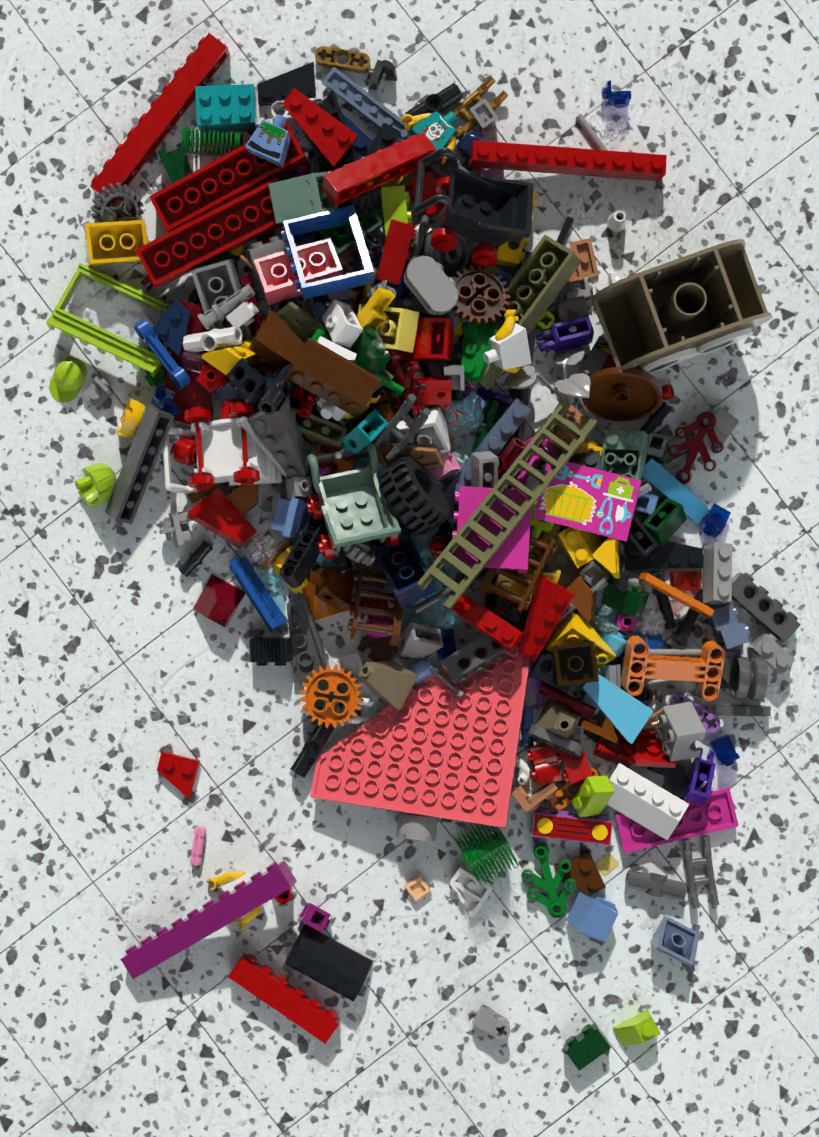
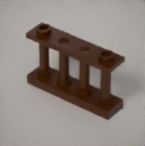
M530 536L529 545L545 551L541 562L528 557V566L537 569L532 580L509 569L488 568L478 589V594L486 597L488 593L491 594L493 592L518 604V613L522 614L523 610L527 611L532 602L529 598L549 557H553L558 548V546H555L556 539L552 538L548 545ZM496 575H503L528 587L524 597L522 598L496 586V583L493 582Z
M360 563L359 570H355L353 580L357 584L352 619L349 618L347 630L351 631L350 639H354L356 630L387 634L390 637L389 645L397 646L401 635L403 608H401L393 592L391 594L361 589L362 581L387 585L389 583L385 576L363 573L364 564ZM360 597L390 601L394 605L393 608L388 610L362 606L359 603ZM358 613L387 617L389 620H392V625L382 626L357 622Z

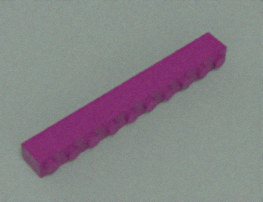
M286 862L270 864L266 867L267 871L264 873L258 871L250 877V881L246 883L244 880L234 886L235 889L233 891H224L218 896L219 899L213 901V899L207 901L199 911L195 908L187 914V918L183 920L181 917L171 923L172 926L167 929L165 926L158 930L153 938L149 935L140 942L141 945L136 947L134 944L126 949V954L120 960L132 979L290 889L297 880Z

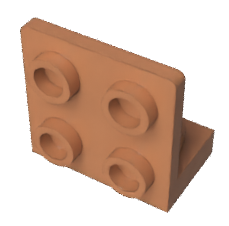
M553 782L548 783L529 797L522 786L517 787L514 783L511 793L525 812H532L540 806L539 803L542 800L552 798L558 788Z

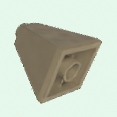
M393 660L366 662L360 670L359 677L375 696L397 710H401L418 675Z
M548 698L535 725L572 740L584 715L576 711L572 712L570 708Z

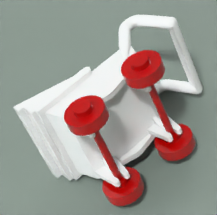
M238 401L236 404L229 406V416L236 418L210 421L211 411L203 409V407L197 406L186 410L184 418L186 422L191 423V428L181 429L171 426L163 445L166 490L192 494L208 490L209 487L215 486V483L229 482V486L283 483V475L238 423L241 417L248 421V417L255 410V405L248 404L245 401ZM169 434L181 437L196 435L198 469H194L195 476L188 478L189 486L172 483Z

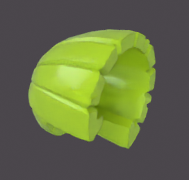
M96 463L83 468L86 477L74 481L82 500H85V503L92 508L101 506L111 497L117 482V476L113 469L104 463Z

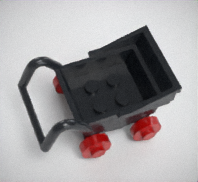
M440 148L418 161L413 211L419 214L438 203H443L445 205L444 218L440 228L433 231L431 235L432 247L441 252L451 251L457 246L458 234L468 241L480 243L472 250V262L476 266L480 265L483 268L491 267L497 262L498 253L495 249L496 246L499 247L508 241L513 243L520 242L524 237H530L532 231L534 184L491 177L486 174H481L480 177L459 169L457 156L453 150ZM440 157H448L451 166L449 177L439 179L436 183V195L421 203L425 166Z

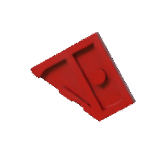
M162 751L157 771L186 797L190 798L200 760Z

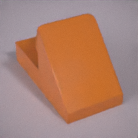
M605 715L599 727L597 726V721L588 717L586 721L581 720L579 727L617 743L618 738L613 725Z

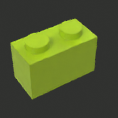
M592 776L585 779L572 800L579 817L600 815L615 792L608 776Z

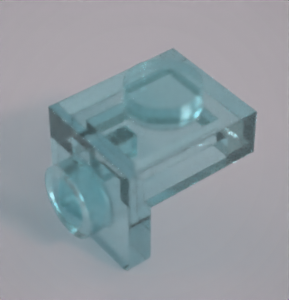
M601 604L596 617L593 619L599 626L598 629L605 634L613 633L615 635L620 630V627L615 622L619 611Z

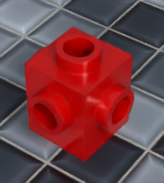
M208 362L201 367V374L196 378L210 393H215L219 388L222 389L228 383V377Z

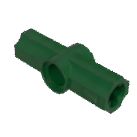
M488 399L483 418L480 419L477 428V436L471 453L475 451L501 417L504 408L503 403Z

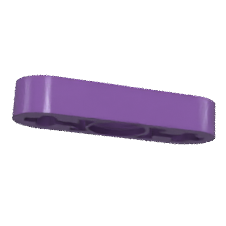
M673 693L669 697V705L676 704L674 699L681 697L682 703L692 702L693 706L699 709L700 720L703 716L708 720L714 719L713 723L715 726H710L709 728H707L708 724L701 720L707 732L714 733L720 728L718 717L685 695Z

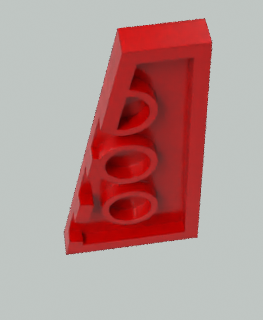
M540 574L518 649L519 653L533 662L539 657L576 595L543 574Z

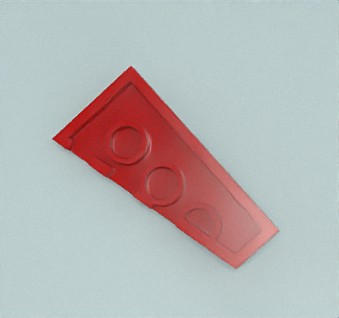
M293 88L282 103L283 107L335 169L357 140L358 135Z

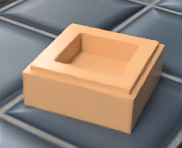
M420 874L404 885L415 902L431 892V888Z

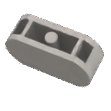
M419 256L413 259L404 274V283L430 315H445L457 302V285L451 277L448 278L443 272V266L438 261L435 262L429 256Z

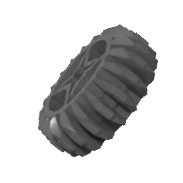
M116 183L115 187L109 184V189L102 187L103 192L101 194L96 192L98 199H92V202L96 204L90 207L94 212L91 214V217L96 219L94 223L106 222L104 209L109 212L108 222L121 221L122 219H125L123 221L142 220L139 216L144 214V211L140 209L144 206L139 201L141 198L138 194H135L136 191L133 188L129 189V186L126 184L122 186L120 183ZM127 198L130 201V212L126 209ZM116 208H117V209L120 208L122 211L119 210L118 212L116 211V213H115L112 209L116 210Z

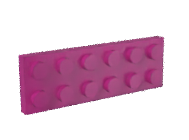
M725 787L710 791L709 799L703 805L683 800L689 805L668 840H665L622 813H615L623 852L628 853L739 826L730 788Z

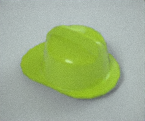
M67 358L56 367L50 380L49 389L52 397L57 401L70 402L78 395L87 376V368L81 360Z

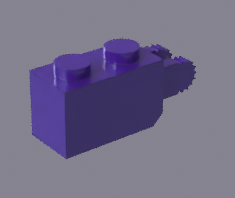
M589 316L556 323L550 327V330L537 333L535 337L538 341L551 340L539 345L541 352L550 350L558 352L572 347L591 344L594 330Z
M701 748L699 757L694 758L690 765L688 785L683 800L703 805L709 799L716 766L713 763L715 752L709 751L707 760H702L703 749Z

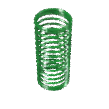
M183 128L181 146L184 154H191L193 152V154L197 153L198 155L206 153L207 155L215 154L217 156L219 154L222 156V154L226 155L229 153V131L226 132V153H224L225 132L224 130L222 131L221 137L220 130H218V150L216 153V131H213V152H211L212 131L209 130L207 134L205 129V149L203 153V130H200L199 136L198 129H196L195 133L194 129H191L190 152V129ZM233 131L230 134V152L233 151ZM239 131L235 132V149L243 146V134ZM194 140H195V146H196L195 152H194V149H193V148H194ZM207 140H208V146H209V151H208V153H207ZM199 141H200V152H198V144H199ZM220 141H221V143H222V152H221V154H220Z

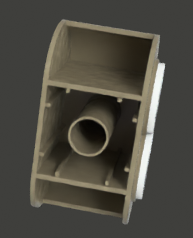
M737 239L724 242L621 279L596 293L592 297V302L615 366L620 367L622 371L636 368L647 373H653L683 362L695 355L706 354L739 342L753 334L752 329L772 319V314L766 309L746 254L745 240Z

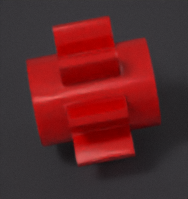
M442 535L433 537V542H428L431 557L436 556L438 558L445 549Z

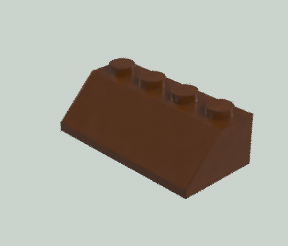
M311 338L307 340L292 361L286 379L356 418L366 407L381 379Z

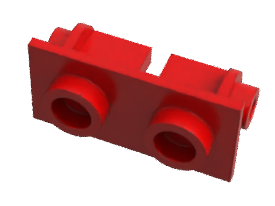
M603 737L599 738L593 755L617 765L620 763L627 768L633 765V762L621 745Z

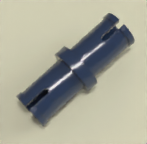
M524 706L521 746H533V738L528 735V731L533 724V706Z

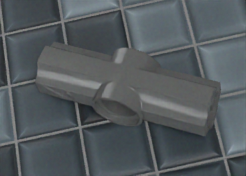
M628 870L626 874L625 887L645 891V893L656 897L667 896L684 900L686 896V882L668 879L656 873L646 874L634 870Z

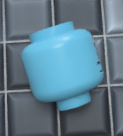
M614 628L613 630H607L602 637L616 654V657H620L626 648L627 635L623 631Z

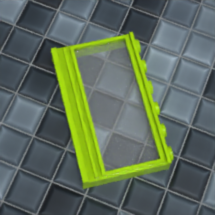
M79 263V267L50 318L46 321L48 328L52 331L54 328H57L68 338L72 335L78 338L80 343L85 346L91 344L97 347L98 352L102 354L108 352L114 355L115 359L121 363L125 360L131 363L133 368L138 371L142 368L150 372L151 378L155 379L163 364L148 344L138 336L133 325L144 318L153 328L170 305L161 298L157 297L155 299L149 296L144 290L132 288L125 281L119 282L108 273L102 274L98 272L93 266H88V264L85 266ZM156 335V337L159 339V341L162 343V345L165 347V349H166V350L168 351V353H169L170 350H171V348L168 347V346Z

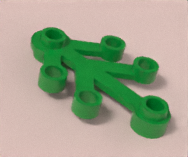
M538 842L534 846L533 853L540 860L545 880L535 875L528 868L522 871L521 877L524 881H531L548 891L550 899L540 894L534 887L528 889L527 898L545 905L552 917L560 918L567 911L565 901L569 894L576 889L577 885L574 879H567L564 885L565 888L558 897L556 889L565 873L570 871L571 862L567 859L562 860L553 878L547 859L549 847L544 842ZM541 848L545 853L540 855L537 850ZM567 863L569 867L567 869L562 868V864ZM529 872L531 874V877L526 878L524 876V873ZM573 882L574 887L569 888L567 883ZM534 891L536 893V896L531 897L529 895V892ZM557 905L561 909L560 911H555L553 907Z

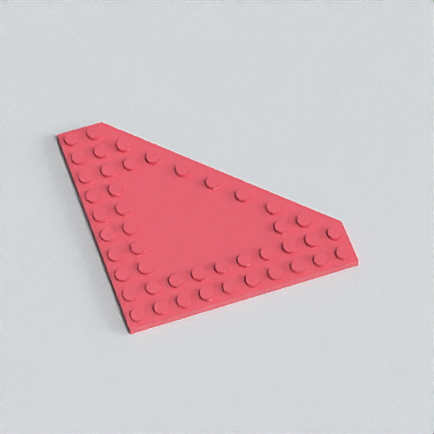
M494 642L493 644L495 648L502 647L496 642ZM518 649L510 654L508 652L505 653L500 661L494 664H487L482 672L478 674L473 673L468 676L469 679L464 683L454 685L456 688L463 690L464 695L462 697H458L456 692L438 676L431 675L424 679L420 684L411 689L401 710L388 705L378 715L362 724L355 732L339 741L332 749L317 758L310 797L506 828L531 660L519 653ZM480 650L476 657L484 658L487 652ZM467 660L462 661L460 668H468L470 662ZM441 667L439 669L440 674L453 684L445 669Z

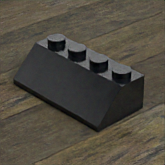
M304 924L284 964L354 1002L364 984L373 960Z

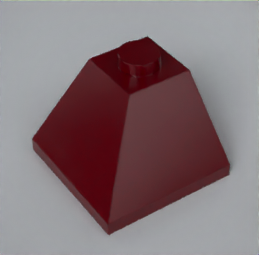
M212 574L193 608L217 624L228 627L246 593Z

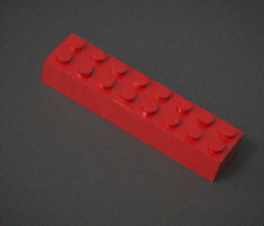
M286 122L284 127L290 133L291 140L283 168L249 153L245 148L246 144L149 196L166 231L169 233L275 178H282V174H289L299 166L308 164L309 162L289 123Z
M278 178L135 249L154 287L158 289L191 272V270L197 269L282 226L283 224L275 223L268 184L279 182Z

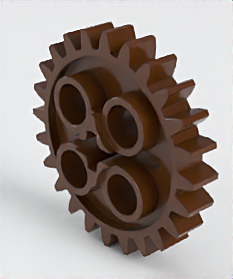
M470 265L469 271L464 267L461 273L457 271L455 277H451L456 283L458 290L457 302L450 310H456L454 317L461 316V322L468 320V326L475 322L476 327L480 323L486 327L488 321L494 325L495 319L500 321L510 305L509 300L511 298L510 295H507L510 288H505L507 282H500L502 275L496 277L494 276L495 270L489 273L488 267L483 271L480 265H478L477 270H474L473 266Z

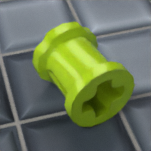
M545 311L537 322L536 328L541 332L550 330V327L555 322L554 315ZM543 318H546V321H549L547 326H545L544 322H542Z

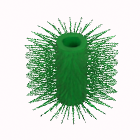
M475 824L476 828L473 829V832H471L472 830L469 832L471 835L466 832L467 836L462 834V837L455 841L460 849L459 851L462 852L465 863L472 871V874H474L473 876H475L476 880L479 881L478 883L484 882L485 879L483 878H487L486 880L492 878L491 874L493 873L494 875L495 871L499 875V869H501V873L504 872L503 868L507 872L505 863L511 870L508 861L513 866L512 859L519 866L506 837L499 827L494 829L493 826L488 828L489 826L485 825V829L481 824H479L480 828L478 824Z

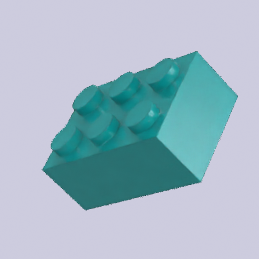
M254 84L195 86L196 119L199 131L201 129L203 133L205 129L207 133H209V130L212 133L214 130L216 132L218 130L220 132L223 130L224 132L248 131L251 127L258 125L257 96Z

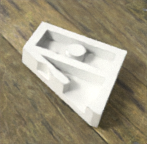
M460 865L450 879V885L457 892L462 904L464 903L470 917L474 918L492 891L493 885L487 881L478 883L479 881L473 876L474 874Z

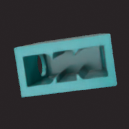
M374 409L342 439L344 449L357 454L387 426L388 422ZM366 426H369L371 429L368 434L363 430Z

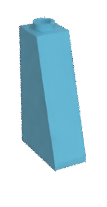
M599 675V682L583 683L581 685L582 689L624 739L632 744L654 711L601 675Z

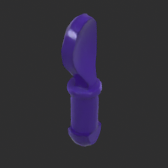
M483 387L477 389V395L483 400L494 398V400L510 405L514 400L512 396L509 397L499 392L494 393L490 388L488 390Z

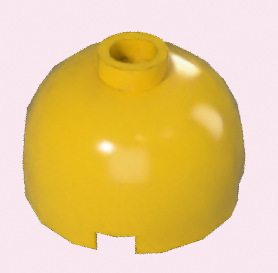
M130 398V402L128 401L121 416L122 426L118 425L117 435L134 439L146 408L144 404Z

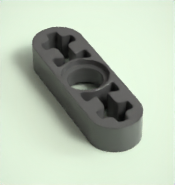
M714 705V715L766 717L771 716V706Z
M532 724L528 731L530 737L572 756L580 757L584 747L579 743L540 726Z

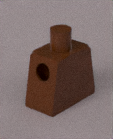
M328 566L319 569L318 572H312L310 582L316 584V597L338 610L351 606L355 571L348 569L347 574L340 575L335 566Z

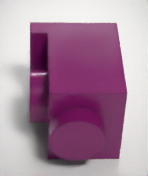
M306 903L297 921L317 932H322L329 926L331 914L311 903ZM313 915L317 916L316 922L311 920Z

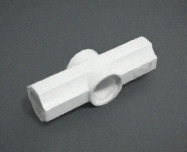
M237 326L224 329L214 328L208 332L186 335L183 337L182 344L184 350L188 353L205 350L213 351L217 348L241 344L243 335L241 329Z

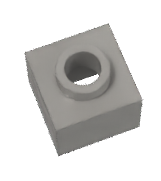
M310 476L291 477L285 480L288 499L292 497L306 499L309 495H313Z

